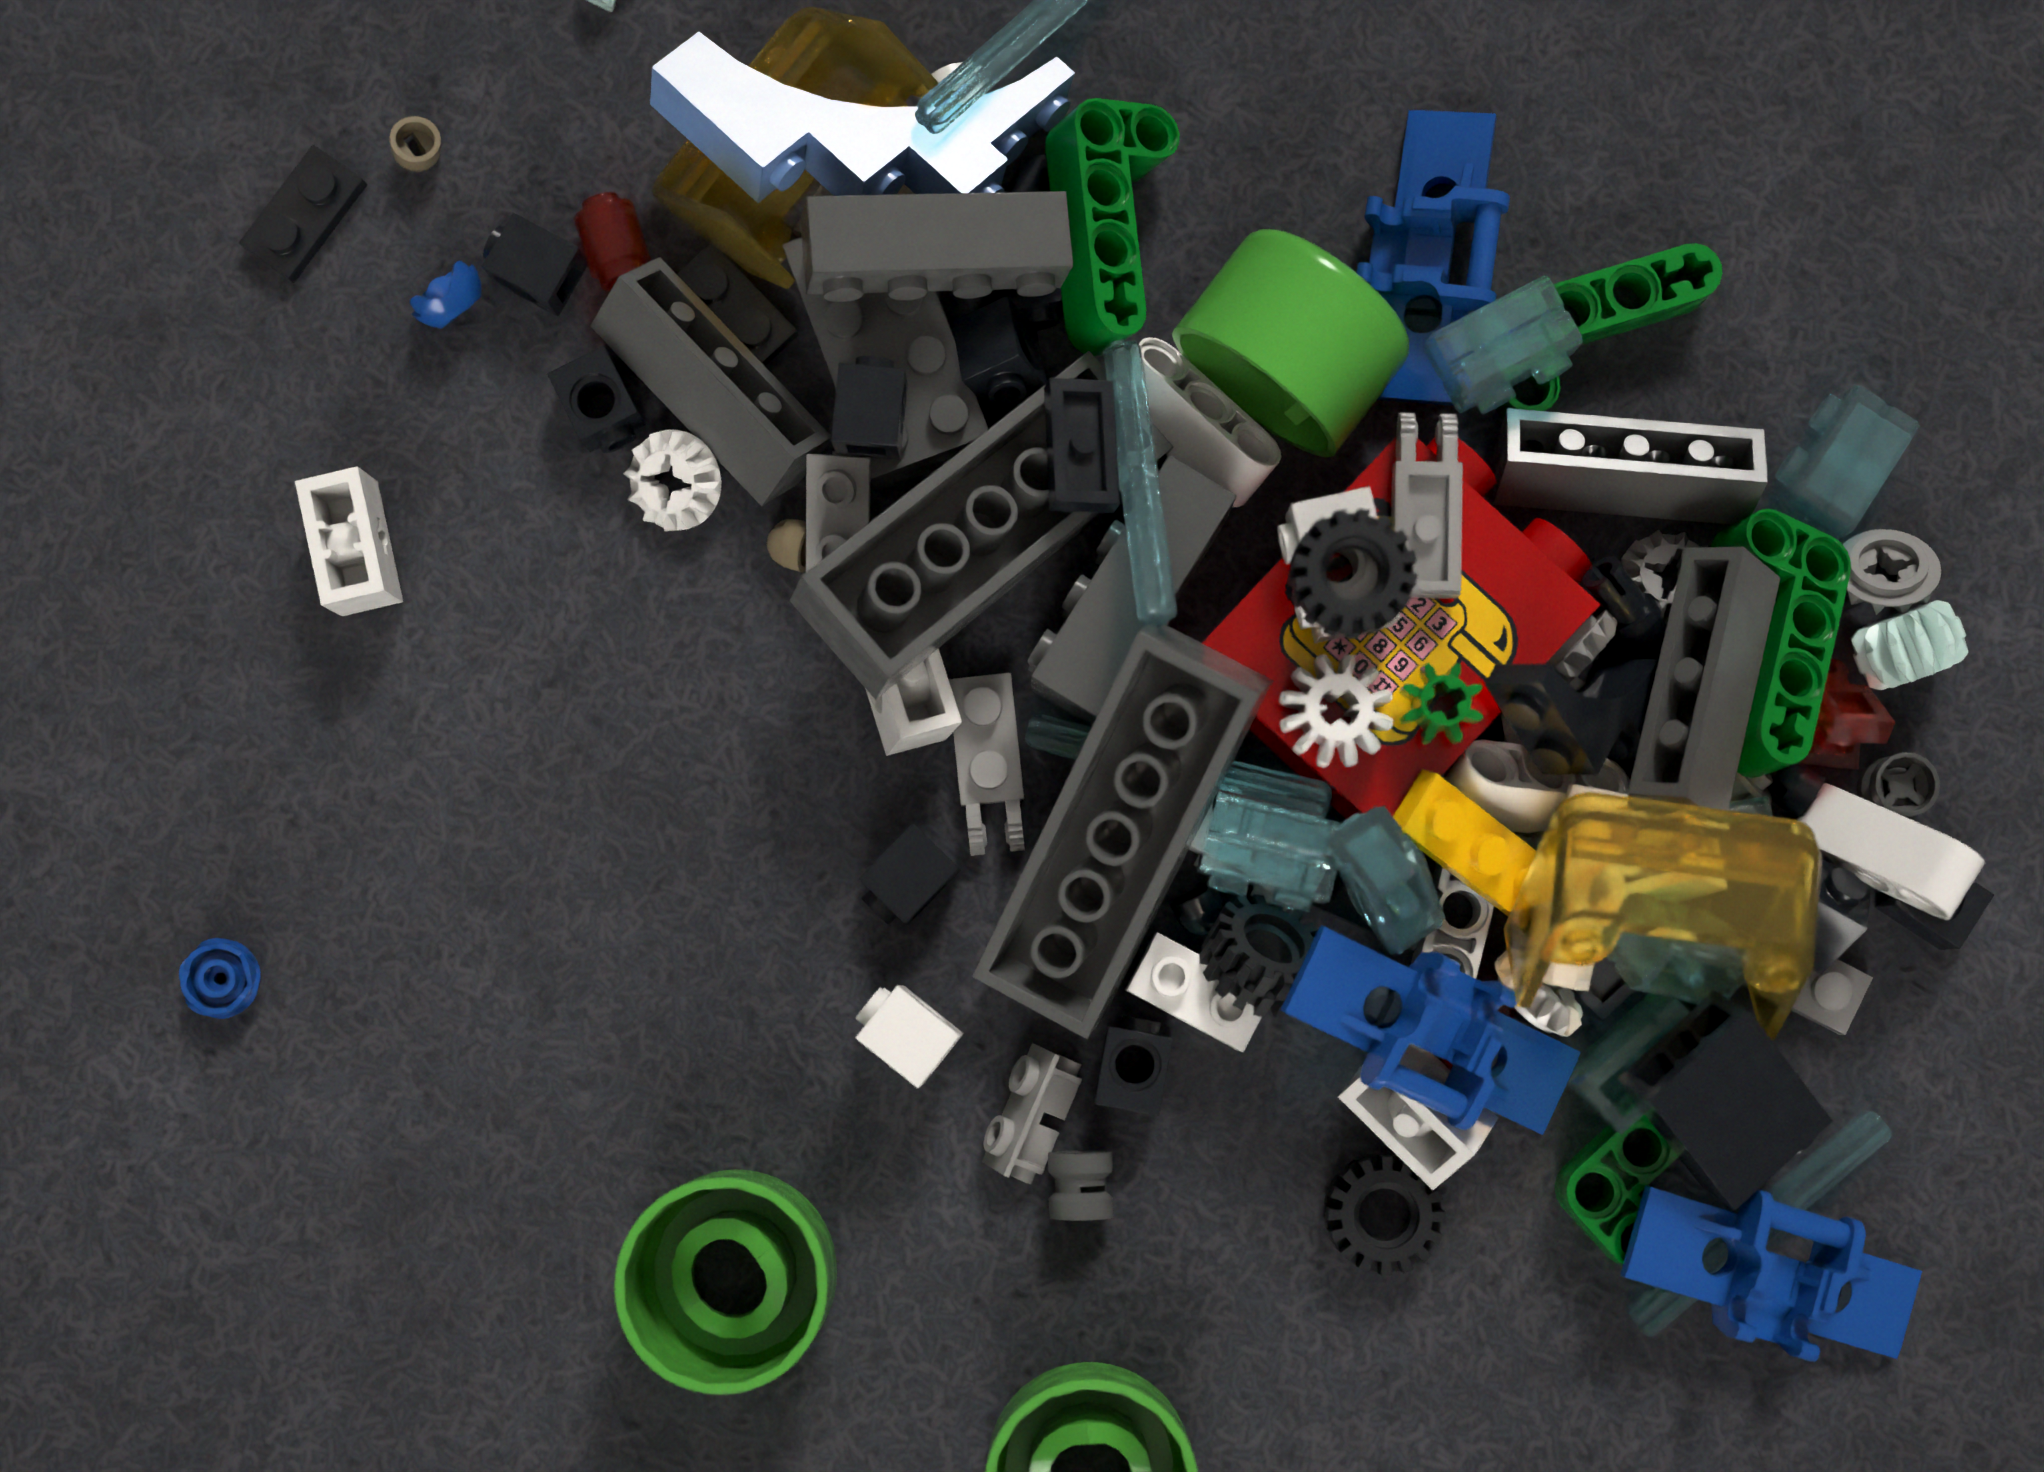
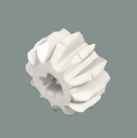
M1325 654L1317 656L1314 660V670L1317 679L1307 670L1299 667L1293 672L1291 678L1303 693L1283 691L1279 697V703L1283 706L1299 710V714L1290 715L1280 721L1281 731L1291 732L1299 728L1303 729L1305 735L1298 739L1292 748L1297 755L1307 751L1313 742L1319 744L1316 756V764L1319 767L1325 768L1329 765L1333 757L1334 747H1337L1340 759L1345 767L1354 766L1358 762L1355 743L1365 752L1374 754L1380 749L1381 744L1369 729L1388 731L1393 724V719L1389 716L1373 711V708L1381 707L1393 699L1391 691L1380 690L1370 694L1367 687L1377 679L1379 671L1374 667H1370L1359 679L1353 677L1352 674L1356 664L1353 655L1346 654L1342 658L1337 674H1334L1331 661ZM1324 697L1331 703L1339 697L1346 700L1350 708L1344 713V716L1351 717L1350 724L1348 725L1340 719L1332 725L1326 723L1321 714L1327 709V706L1320 705L1321 698Z

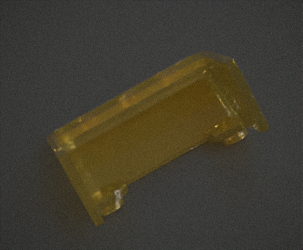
M811 6L805 7L789 17L748 65V67L783 85L830 100L876 107H907L906 100L910 95L940 103L948 94L882 21ZM687 140L658 175L652 189L653 196L673 215L709 243L713 244L748 273L786 289H789L796 279L781 265L786 258L782 244L789 242L792 233L791 227L782 218L815 178L804 169L800 178L785 191L776 189L761 202L757 203L693 143Z
M1583 792L1568 797L1557 806L1503 928L1517 1007H1531L1550 963L1571 966L1592 965L1605 958L1613 950L1622 932L1746 949L1741 959V964L1756 1020L1770 1039L1775 1040L1814 968L1822 855L1813 829L1801 821L1607 793Z

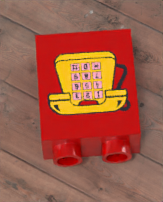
M1396 437L1344 491L1370 487L1378 519L1381 515L1391 519L1392 466L1396 461ZM1435 437L1427 446L1417 439L1416 461L1437 462ZM1459 438L1458 463H1463L1461 592L1457 599L1411 597L1406 607L1400 612L1401 618L1392 627L1383 628L1371 635L1369 633L1361 634L1358 638L1346 639V637L1315 643L1311 627L1301 629L1298 623L1292 600L1293 588L1288 585V574L1291 570V564L1286 565L1282 557L1202 642L1205 646L1273 680L1249 731L1370 843L1386 836L1392 830L1388 824L1421 770L1424 769L1442 776L1501 712L1498 704L1485 686V682L1495 664H1546L1600 606V603L1579 585L1583 581L1585 573L1589 569H1593L1589 558L1583 550L1563 531L1541 518L1533 519L1520 532L1484 499V496L1496 485V477L1486 462ZM1340 553L1332 555L1326 566V578L1335 583H1343L1352 578L1353 572L1350 561ZM1325 654L1331 661L1334 674H1337L1342 658L1346 654L1353 655L1356 663L1352 674L1353 677L1359 679L1370 667H1374L1379 671L1377 679L1367 687L1370 694L1380 690H1390L1393 699L1389 703L1373 708L1374 712L1385 714L1393 719L1392 727L1388 731L1369 729L1381 744L1380 749L1374 754H1369L1355 743L1358 762L1351 767L1344 766L1337 747H1334L1332 760L1327 767L1317 766L1316 756L1320 745L1315 742L1312 743L1307 751L1297 755L1292 748L1296 741L1305 735L1303 729L1299 728L1291 732H1282L1279 726L1282 719L1290 715L1299 714V710L1287 708L1279 703V697L1283 691L1303 693L1294 684L1291 675L1300 667L1307 670L1317 679L1314 670V660L1320 655ZM1427 663L1435 669L1437 676L1446 675V672L1454 664H1461V673L1458 678L1467 687L1473 684L1482 685L1483 689L1471 697V708L1479 711L1483 718L1476 724L1460 721L1458 725L1462 731V740L1456 744H1452L1447 739L1445 731L1437 732L1426 745L1422 744L1421 734L1424 729L1415 721L1409 724H1401L1399 720L1411 710L1412 702L1411 699L1405 698L1399 693L1400 688L1405 684H1413L1421 688L1424 683L1420 677V668ZM1434 688L1435 696L1426 702L1427 708L1431 714L1442 711L1447 718V711L1455 706L1454 699L1451 695L1440 697ZM1324 697L1321 698L1320 705L1327 706V709L1321 714L1326 723L1332 725L1340 719L1348 725L1350 724L1351 717L1344 716V713L1350 708L1346 700L1339 697L1331 703Z

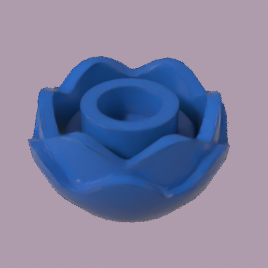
M457 261L453 264L451 272L432 280L427 290L422 294L423 296H414L409 300L414 310L411 315L416 320L431 327L442 329L482 297V283L473 264L468 266L463 261Z
M212 938L201 942L197 949L182 962L179 969V980L186 1004L192 1011L204 1016L226 1019L243 1012L254 1001L260 988L261 971L256 957L246 946L233 940ZM222 972L227 977L223 985L217 981V976Z

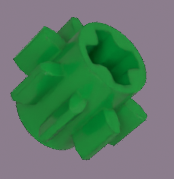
M1427 663L1420 668V677L1424 683L1421 688L1413 684H1405L1400 688L1399 693L1405 698L1411 699L1412 702L1411 710L1399 720L1401 724H1409L1415 721L1424 729L1421 734L1422 744L1426 745L1435 737L1437 732L1445 731L1447 739L1452 744H1456L1462 740V731L1458 725L1460 721L1476 724L1483 718L1479 711L1471 708V697L1483 689L1482 685L1473 684L1467 687L1458 678L1461 673V664L1456 663L1446 672V675L1437 676L1435 669ZM1434 688L1440 697L1451 695L1454 699L1455 706L1447 711V718L1442 711L1431 714L1427 708L1426 702L1435 696Z

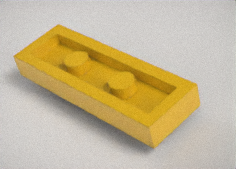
M1422 769L1388 826L1518 925L1534 930L1542 917L1544 909L1535 900L1533 891L1534 876L1544 856L1439 774Z

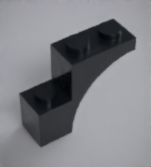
M1659 659L1603 660L1590 680L1577 691L1559 675L1552 664H1495L1485 682V686L1542 774L1598 775L1606 759L1615 761L1636 760Z

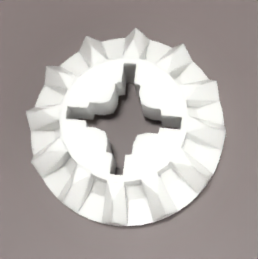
M664 430L649 434V437L642 444L631 450L634 457L631 466L624 472V475L630 479L632 491L628 500L638 504L643 509V521L655 522L657 525L664 527V531L686 530L701 524L712 514L721 493V473L715 456L702 440L685 431ZM672 465L673 476L682 479L684 483L692 484V486L672 491L669 497L668 486L660 484L659 480L654 479V475L669 471Z
M1508 948L1496 959L1495 969L1498 974V982L1519 993V1000L1514 1008L1539 1029L1565 1037L1570 1036L1582 1025L1581 1018L1583 1016L1581 1005L1575 1000L1574 992L1569 988L1533 980L1530 978L1534 956L1526 950Z

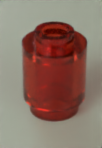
M604 192L582 202L583 209L575 214L573 221L591 277L599 279L602 290L611 291L620 275L650 262L651 256L633 201L619 198L615 192Z

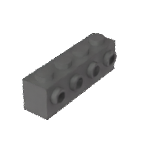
M1066 191L807 196L800 220L806 295L823 294L824 299L832 302L853 301L862 297L863 293H889V297L892 299L913 300L924 297L928 291H953V295L959 298H979L990 294L992 290L1017 289V293L1021 296L1037 297L1050 294L1056 288H1061L1073 267Z
M661 257L618 277L590 327L687 429L709 447L715 458L761 506L796 486L806 475V455L821 454L831 440V435Z
M1507 408L1493 450V473L1497 480L1496 485L1493 487V505L1732 525L1753 514L1768 483L1764 429Z
M1745 547L1685 548L1628 789L1629 795L1666 819L1682 814L1700 822H1726L1780 582V577Z

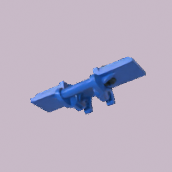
M1409 110L1395 207L1383 204V199L1380 197H1367L1364 218L1374 229L1369 263H1358L1356 273L1368 282L1393 308L1405 327L1410 345L1409 355L1405 364L1377 400L1457 406L1468 322L1471 319L1472 311L1486 312L1495 308L1497 294L1491 290L1497 242L1501 214L1508 212L1510 196L1507 193L1487 189L1497 116L1494 113ZM1446 183L1454 186L1448 194L1440 198L1425 197L1428 190L1437 184ZM1461 222L1474 223L1466 286L1448 284L1456 226Z
M1322 925L1319 927L1280 1010L1368 1052L1360 1074L1361 1082L1364 1085L1375 1090L1383 1087L1389 1088L1446 1115L1450 1125L1465 1131L1476 1123L1483 1108H1487L1543 1135L1581 1053L1498 1012L1497 1010L1502 1005L1514 1007L1519 1000V993L1497 981L1481 982L1461 972L1460 964L1457 961L1438 952L1421 953L1409 967H1406ZM1409 1044H1414L1452 1062L1453 1066L1444 1085L1399 1064ZM1498 1053L1497 1062L1491 1069L1492 1061Z
M1645 1185L1620 1276L1711 1303L1712 1323L1727 1337L1747 1343H1752L1757 1337L1777 1343L1791 1356L1815 1362L1819 1357L1820 1349L1819 1346L1809 1343L1808 1333L1898 1359L1922 1271L1863 1253L1866 1232L1861 1221L1850 1217L1834 1220L1774 1201L1772 1194L1758 1189L1740 1206L1739 1213L1737 1214ZM1770 1228L1814 1241L1809 1260L1803 1262L1767 1251L1766 1245ZM1721 1237L1727 1246V1260L1719 1271L1708 1273L1702 1262L1703 1250L1712 1239Z

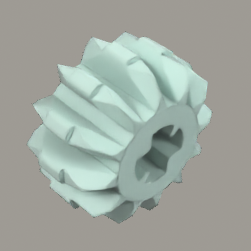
M1939 600L1910 608L1905 614L1899 612L1869 623L1867 626L1857 629L1851 637L1855 652L1853 657L1859 673L1864 675L1869 688L1884 690L1889 687L1894 688L1933 675L1936 672L1962 662L1969 653L1964 638L1966 633L1960 618L1955 616L1949 602Z

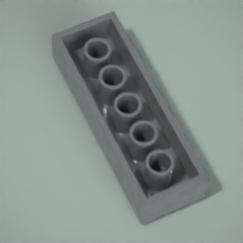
M1088 351L1055 378L1113 381L1119 494L1121 500L1136 487L1149 465L1157 469L1174 446L1092 353ZM1045 386L800 577L790 602L875 700L1104 514L1100 512L1050 511L1044 402Z
M1154 620L1138 631L972 977L1088 1039L1106 1016L1273 680L1157 620Z

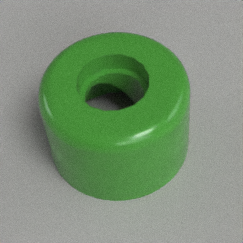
M1262 229L1252 232L1240 243L1172 332L1173 340L1180 353L1252 419L1287 443L1321 457H1332L1337 453L1405 364L1410 346L1405 327L1396 312L1360 275L1317 245L1297 235L1274 229Z
M737 1169L712 1172L697 1177L659 1198L647 1208L631 1228L619 1254L614 1286L617 1313L624 1333L635 1352L653 1371L664 1379L688 1390L706 1394L719 1395L744 1392L760 1387L782 1375L805 1353L823 1326L832 1306L837 1282V1260L832 1238L824 1220L810 1201L798 1190L778 1178L751 1170ZM717 1239H733L746 1246L765 1272L767 1289L763 1302L758 1307L744 1314H725L714 1310L701 1298L695 1285L694 1267L699 1253L708 1243Z
M1081 1362L1060 1366L1044 1372L1023 1386L1008 1402L996 1422L989 1443L985 1472H1050L1051 1465L1058 1454L1072 1445L1107 1444L1119 1449L1130 1465V1472H1198L1184 1425L1169 1400L1154 1385L1136 1373L1115 1365L1098 1362Z

